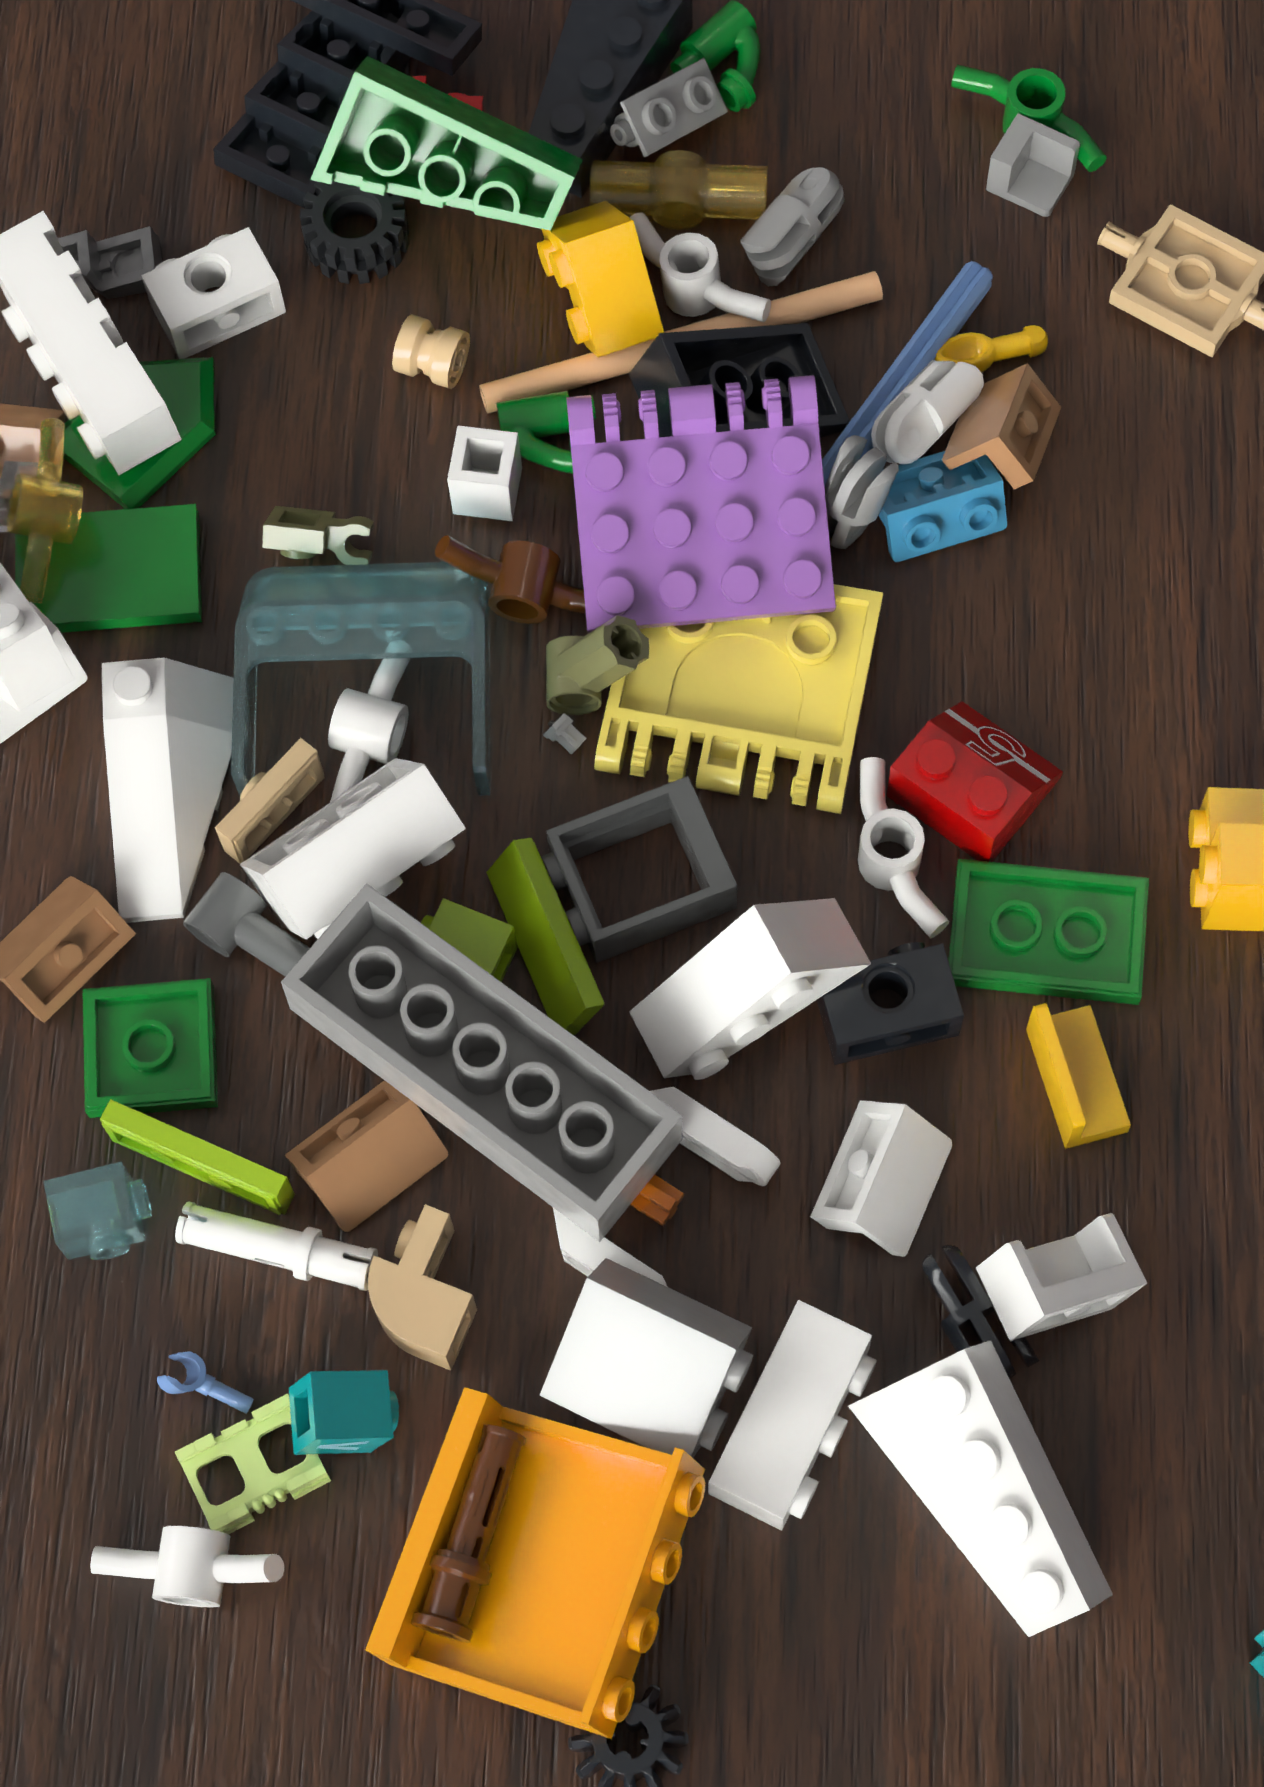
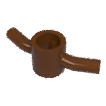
M448 535L442 537L435 548V556L476 579L493 584L488 606L498 616L507 620L525 624L541 623L546 620L550 605L586 614L584 589L556 581L561 560L554 551L541 544L519 540L507 542L502 547L499 560L485 556Z

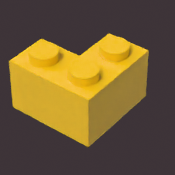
M605 200L558 216L551 231L542 229L545 240L537 242L538 254L548 277L554 275L559 287H566L569 290L574 308L566 310V317L576 344L584 343L599 358L654 339L659 333H664L634 221Z
M1208 787L1200 809H1192L1189 817L1190 848H1200L1199 869H1192L1191 907H1201V929L1264 931V789Z

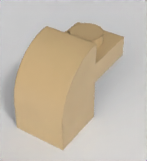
M425 1204L418 1221L415 1222L409 1219L400 1233L394 1256L401 1259L399 1264L397 1265L373 1256L368 1274V1290L372 1306L383 1330L399 1348L415 1357L451 1371L477 1312V1307L473 1294L434 1279L455 1230L449 1213Z

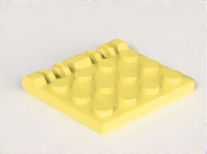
M834 584L836 604L834 612L639 629L643 635L649 638V658L638 664L635 670L611 684L596 749L594 769L620 774L626 753L629 731H635L637 734L630 764V775L645 778L652 759L653 735L674 738L675 743L673 753L668 760V782H674L685 777L691 742L703 743L697 771L696 788L739 796L748 752L760 754L753 797L768 799L774 784L775 773L773 771L776 757L798 760L799 764L797 774L792 780L790 796L792 797L791 804L806 806L814 763L821 764L824 767L816 810L841 814L882 606L883 592Z

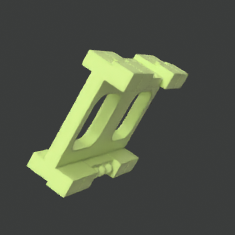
M288 1393L252 1411L253 1419L249 1421L244 1419L221 1431L222 1435L215 1438L210 1433L175 1451L211 1530L229 1535L255 1521L252 1512L263 1513L265 1505L273 1508L276 1505V1500L285 1502L287 1499L286 1494L291 1493L294 1500L331 1481L318 1454H306L303 1462L279 1474L271 1472L259 1448V1441L265 1434L283 1425H291ZM223 1456H230L234 1459L244 1479L245 1489L240 1495L215 1506L209 1503L198 1480V1472L203 1466Z

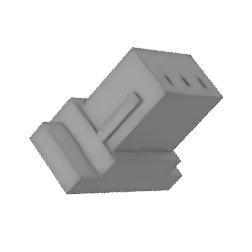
M565 713L556 722L551 720L548 723L550 728L543 734L546 739L549 738L553 742L555 740L559 742L570 754H573L587 739L571 724L573 720Z

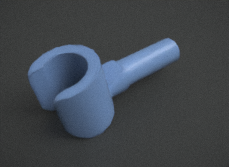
M189 1351L168 1355L170 1359L181 1362L185 1366L187 1377L186 1381L181 1384L177 1379L170 1376H158V1385L165 1392L180 1394L195 1390L247 1414L254 1399L206 1374V1365L199 1355Z

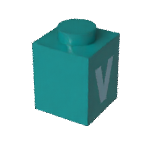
M388 1370L310 1371L288 1388L294 1455L371 1453L394 1438L393 1431H395L399 1419V1404L395 1392L389 1390Z

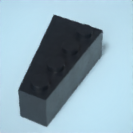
M572 0L529 130V134L583 159L569 193L582 198L617 144L611 137L610 128L614 124L616 116L624 112L620 102L657 83L676 55L681 43L693 28L692 0Z

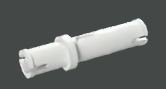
M190 1201L186 1202L182 1208V1213L188 1215V1218L179 1216L175 1235L177 1243L190 1244L292 1270L294 1278L309 1281L315 1276L358 1287L359 1290H368L367 1274H369L370 1264L373 1256L378 1257V1250L375 1248H364L325 1238L322 1235V1230L307 1227L304 1232L199 1206Z

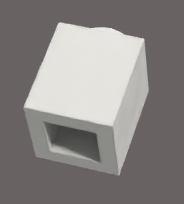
M457 426L447 478L453 514L513 521L522 472L518 433Z

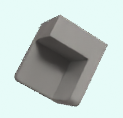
M1017 113L991 155L986 190L1043 217L1050 216L1074 177L1080 148L1079 141Z

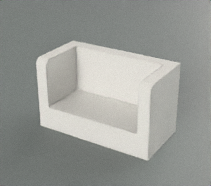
M1112 1213L1097 1217L1074 1236L1026 1250L1019 1240L1006 1243L976 1267L1010 1341L1112 1310L1147 1284L1128 1242Z

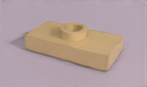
M300 738L267 773L260 772L247 783L241 793L240 802L215 827L224 851L239 864L247 860L324 779L323 768L315 748Z

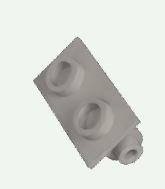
M700 59L621 101L620 104L624 112L616 116L614 124L610 128V133L617 145H626L628 147L639 145L643 156L646 157L727 113V108L705 59Z

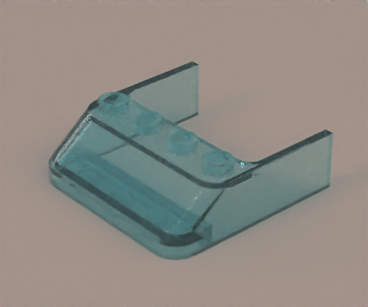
M446 562L270 567L254 574L245 586L235 625L231 775L239 796H241L247 783L255 776L258 664L264 662L461 657L472 666L473 771L478 796L490 795V623L487 582L476 579Z

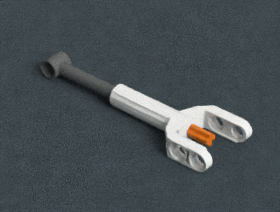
M226 872L219 874L183 922V925L192 935L217 953L229 957L235 948L239 946L285 977L310 949V947L261 916L267 907L266 902L249 886ZM674 1086L650 1091L682 1115V1141L680 1144L737 1181L753 1182L760 1186L767 1185L781 1164L780 1160L767 1147ZM654 1174L630 1205L661 1226H664L667 1220L671 1219L675 1214L678 1204L684 1197V1193ZM553 1208L560 1249L566 1263L588 1277L605 1258H608L667 1287L662 1275L605 1237L601 1242H598Z

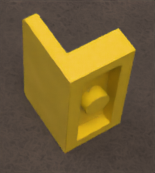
M1046 1003L1033 1006L1026 1031L1065 1149L1128 1133L1131 1124L1091 1005L1054 1015L1050 1014Z

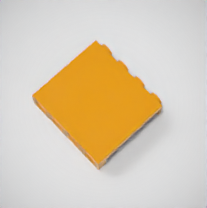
M464 1387L365 1650L391 1666L612 1739L617 1722H622L631 1709L635 1694V1685L632 1679L641 1653H646L655 1640L659 1624L656 1610L665 1584L669 1585L672 1583L680 1568L682 1559L680 1541L688 1517L695 1516L702 1504L705 1493V1480L703 1478L705 1469L683 1449L675 1447L673 1454L670 1455L503 1407L489 1394ZM489 1424L523 1435L526 1440L516 1462L505 1503L485 1563L490 1565L489 1572L492 1576L489 1585L480 1587L468 1625L474 1633L471 1642L466 1643L420 1629L412 1625L411 1620L414 1612H421L434 1575V1570L429 1565L432 1555H436L438 1549L446 1548L462 1493L482 1436L483 1425Z

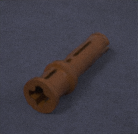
M489 1424L483 1425L482 1436L462 1493L446 1548L438 1549L437 1554L432 1555L429 1565L434 1570V1575L421 1612H414L411 1620L412 1625L442 1637L466 1643L471 1642L474 1632L468 1625L480 1587L489 1585L492 1576L489 1572L490 1565L485 1563L505 1503L516 1462L526 1440L523 1435L503 1427Z

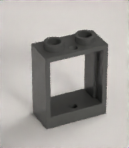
M688 776L546 830L549 853L541 856L555 890H565L572 909L565 911L579 945L588 944L596 963L737 909V883ZM672 823L701 890L602 928L573 860Z

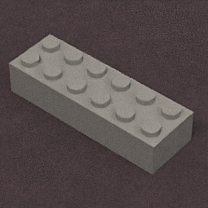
M367 883L281 981L287 1002L293 1012L598 1242H601L682 1141V1115Z

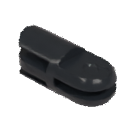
M955 1245L942 1246L948 1262L971 1300L970 1303L964 1306L961 1305L940 1267L929 1253L922 1262L923 1270L949 1316L941 1321L940 1325L955 1351L959 1352L970 1347L961 1330L971 1326L980 1343L991 1340L1008 1377L1011 1378L1016 1375L1009 1358L985 1317L994 1312L1001 1325L1002 1323L988 1293H985L960 1249ZM1026 1337L1010 1341L1026 1367L1039 1362Z

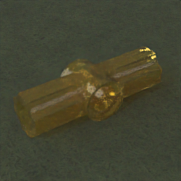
M683 150L663 153L656 159V162L593 160L590 179V206L606 200L625 215L644 213L646 216H652L653 220L659 225L677 230L695 227L702 222L703 218L757 220L766 210L768 166L706 164L701 156Z

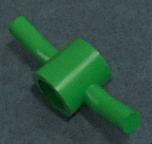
M959 64L956 65L951 87L990 96L1005 105L1003 116L1004 134L1017 113L1079 141L1078 160L1088 172L1099 169L1105 163L1107 156L1078 122L1063 114L1065 87L1062 80L1053 72L1043 68H1030L1020 71L1009 81L995 73Z

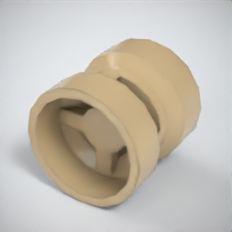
M411 314L404 321L395 343L392 361L393 370L411 377L423 371V374L430 377L432 383L452 389L456 386L463 373L470 347V335L466 331L451 326L445 330L436 329L434 331L430 320Z

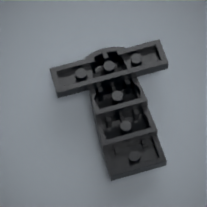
M291 0L312 11L277 44L278 61L244 96L245 114L213 148L215 165L305 208L303 199L307 192L316 195L314 184L317 181L310 179L353 74L364 59L369 56L403 73L410 57L453 76L482 41V23L433 0Z

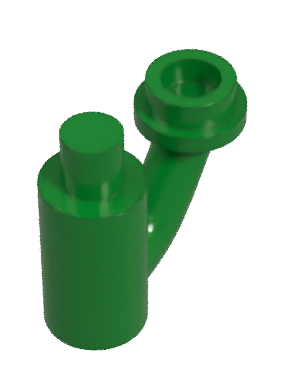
M729 1L681 43L682 54L670 65L672 72L676 73L704 58L709 70L712 71L733 51L737 50L738 62L736 70L727 69L721 74L720 82L716 84L725 106L733 112H739L742 108L748 109L756 102V95L752 86L760 61L761 47L756 32L755 20L748 9L738 1Z
M568 391L496 402L500 430L518 433L521 457L538 465L573 474L570 440V450H565L538 439L569 433L566 397H569ZM591 396V399H592V409H593V420H595V419H596V412H595V406H594L593 396Z

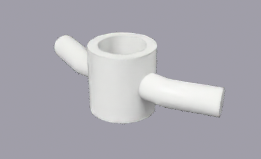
M636 213L629 217L634 221L642 253L650 262L660 268L665 302L673 312L682 316L695 317L706 314L717 307L725 312L760 322L766 321L771 308V300L732 289L721 282L718 252L715 244L708 237L698 233H684L676 235L664 243L644 213Z
M395 641L390 644L375 673L368 694L347 688L342 692L337 701L329 727L328 744L329 747L346 753L338 772L330 802L362 781L369 759L387 764L395 759L399 753L405 736L409 713L406 705L391 700L413 654L412 649L403 642Z
M877 757L864 758L860 761V804L866 822L863 825L858 853L859 871L864 879L875 888L887 891L894 890L895 896L904 910L929 938H933L947 927L949 920L923 893L915 878L919 872L925 842L923 828L918 820L908 812L895 808L888 809L885 792V760ZM892 841L905 847L908 854L901 858L890 859L878 854L873 847L881 842Z
M166 1526L162 1530L159 1551L95 1546L91 1557V1573L155 1579L153 1599L177 1605L213 1608L220 1607L224 1582H277L283 1576L284 1563L277 1554L228 1555L231 1536L220 1531L188 1526Z

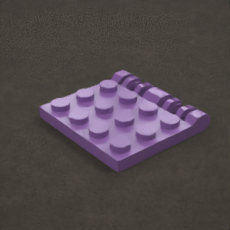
M814 375L789 377L788 379L792 426H783L781 393L778 379L764 380L762 404L766 410L767 428L744 430L743 411L745 410L744 391L741 389L739 382L725 383L729 431L716 432L712 384L668 388L672 436L659 437L655 391H640L641 398L638 400L639 417L643 421L644 439L620 441L619 423L621 422L620 402L616 399V393L602 394L606 442L595 443L591 395L566 397L588 634L616 615L636 621L639 629L835 611L836 604Z

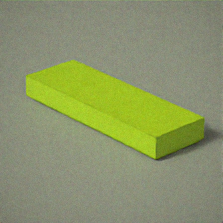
M532 838L513 840L486 873L508 924L514 926L518 948L548 1017L572 1035H576L605 1005L535 842H533Z
M110 1099L100 1118L102 1126L113 1142L278 1215L286 1213L295 1196L286 1176Z

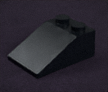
M808 323L659 333L629 373L639 399L641 398L640 391H655L659 437L672 436L668 388L712 384L716 432L729 431L725 383L739 382L741 389L744 391L745 410L743 411L744 430L767 428L766 410L762 404L764 380L778 379L781 393L783 426H792L788 379L789 377L814 375L816 383L820 438L843 431L850 422Z

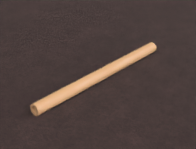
M872 271L772 300L770 312L765 322L727 313L664 331V333L798 324L882 300L883 292L877 273ZM655 338L599 358L591 352L481 384L479 388L487 414L496 412V402L568 391L630 373Z

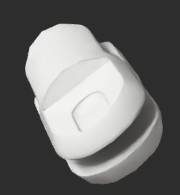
M932 360L878 415L871 433L873 448L877 447L887 456L886 461L889 463L910 464L919 459L979 397L984 386L983 374L976 366L966 362L955 363L953 361Z

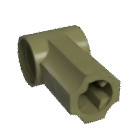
M616 615L586 636L558 637L546 645L547 707L551 711L558 714L583 715L598 710L602 704L601 690L637 668L638 664L649 658V638L641 633L636 621Z

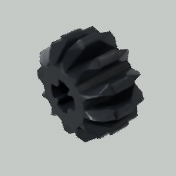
M651 1684L645 1690L640 1703H632L627 1717L622 1722H617L615 1730L625 1724L631 1732H636L643 1728L648 1734L649 1739L640 1740L641 1748L644 1752L634 1759L626 1751H621L616 1755L610 1751L609 1743H617L615 1733L612 1739L595 1733L592 1735H575L568 1739V1746L571 1751H595V1754L583 1760L576 1767L579 1778H589L603 1768L605 1772L597 1787H614L617 1779L624 1780V1787H637L636 1780L642 1778L645 1779L648 1787H664L662 1780L654 1771L657 1766L674 1775H680L683 1770V1763L678 1758L665 1753L664 1748H682L689 1744L687 1732L680 1730L663 1732L662 1730L681 1716L679 1706L671 1704L654 1714L652 1711L659 1701L661 1693L660 1688L654 1684Z

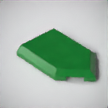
M214 357L139 362L165 402L182 439L179 442L118 475L106 455L96 460L92 456L78 432L77 427L84 424V421L78 415L68 420L53 434V450L124 509L139 508L216 435Z

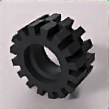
M316 182L314 184L316 195L307 192L303 199L305 209L300 208L301 228L310 261L315 267L320 265L323 275L331 278L337 270L339 282L349 284L351 274H358L359 284L370 283L368 272L375 270L378 278L381 279L388 275L386 262L395 268L402 262L400 251L407 253L409 246V230L402 196L386 193L383 196L360 191L361 187L333 182L329 186L326 183ZM367 215L377 221L376 228L363 237L349 239L337 236L333 232L334 225L347 216Z

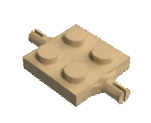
M1171 204L1158 223L1140 237L1119 228L1110 221L1106 224V228L1102 230L1097 244L1127 258L1126 269L1111 290L1109 303L1210 357L1214 356L1228 333L1239 326L1244 320L1264 330V303L1256 299L1258 288L1264 281V252Z

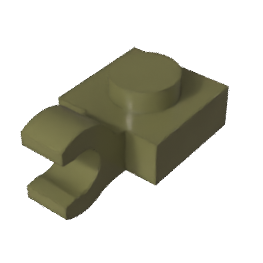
M275 506L263 524L262 548L280 550L281 555L293 559L312 558L316 554L323 555L326 549H330L343 564L353 568H363L369 565L372 559V551L354 548L349 541V536H369L373 530L374 521L362 516L339 519L335 518V512Z

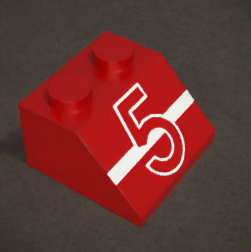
M961 701L930 719L891 765L887 797L977 861L993 862L1059 781L1063 771Z

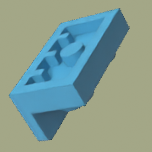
M945 451L917 459L910 464L898 465L899 471L884 506L878 515L886 528L888 550L894 562L904 561L999 532L1007 527L1003 479L986 454L952 470H949L942 461Z

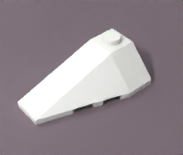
M164 657L102 663L103 726L119 915L126 923L184 918L205 853L204 842L214 810L218 811L223 795L222 784L230 758H234L240 740L237 681L233 677Z

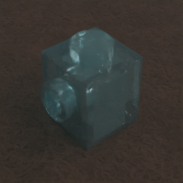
M122 1161L43 1181L55 1244L68 1260L90 1255V1258L94 1260L111 1259L127 1253L130 1250V1244L146 1241L141 1220L152 1217L146 1186L143 1179L133 1181Z

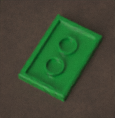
M196 504L17 517L15 518V583L29 603L32 602L61 633L202 622L200 526Z
M958 859L948 956L955 986L1139 1005L1142 998L1149 878Z

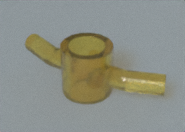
M48 418L41 422L37 476L18 473L12 488L7 515L8 533L29 537L20 590L26 599L33 603H42L53 542L67 545L72 544L78 530L82 510V486L61 481L65 425L56 418Z

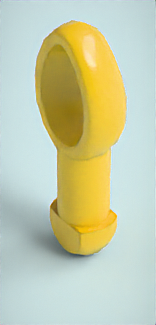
M1036 325L1025 326L1021 332L995 338L974 332L958 334L949 338L938 350L935 360L953 361L955 363L966 362L976 366L980 372H984L993 362L1028 354L1030 358L1042 354L1048 345V335L1043 328Z

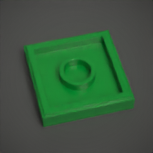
M211 978L83 989L85 1112L89 1118L101 1117L110 1099L141 1113L218 1107L214 985Z

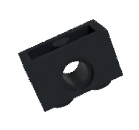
M911 942L897 946L888 952L887 957L870 960L871 965L817 999L834 1065L959 1036L964 1014L943 943L925 947V944L922 942ZM879 989H891L897 992L904 1002L898 1007L886 1009L876 1005L871 1000L870 995Z

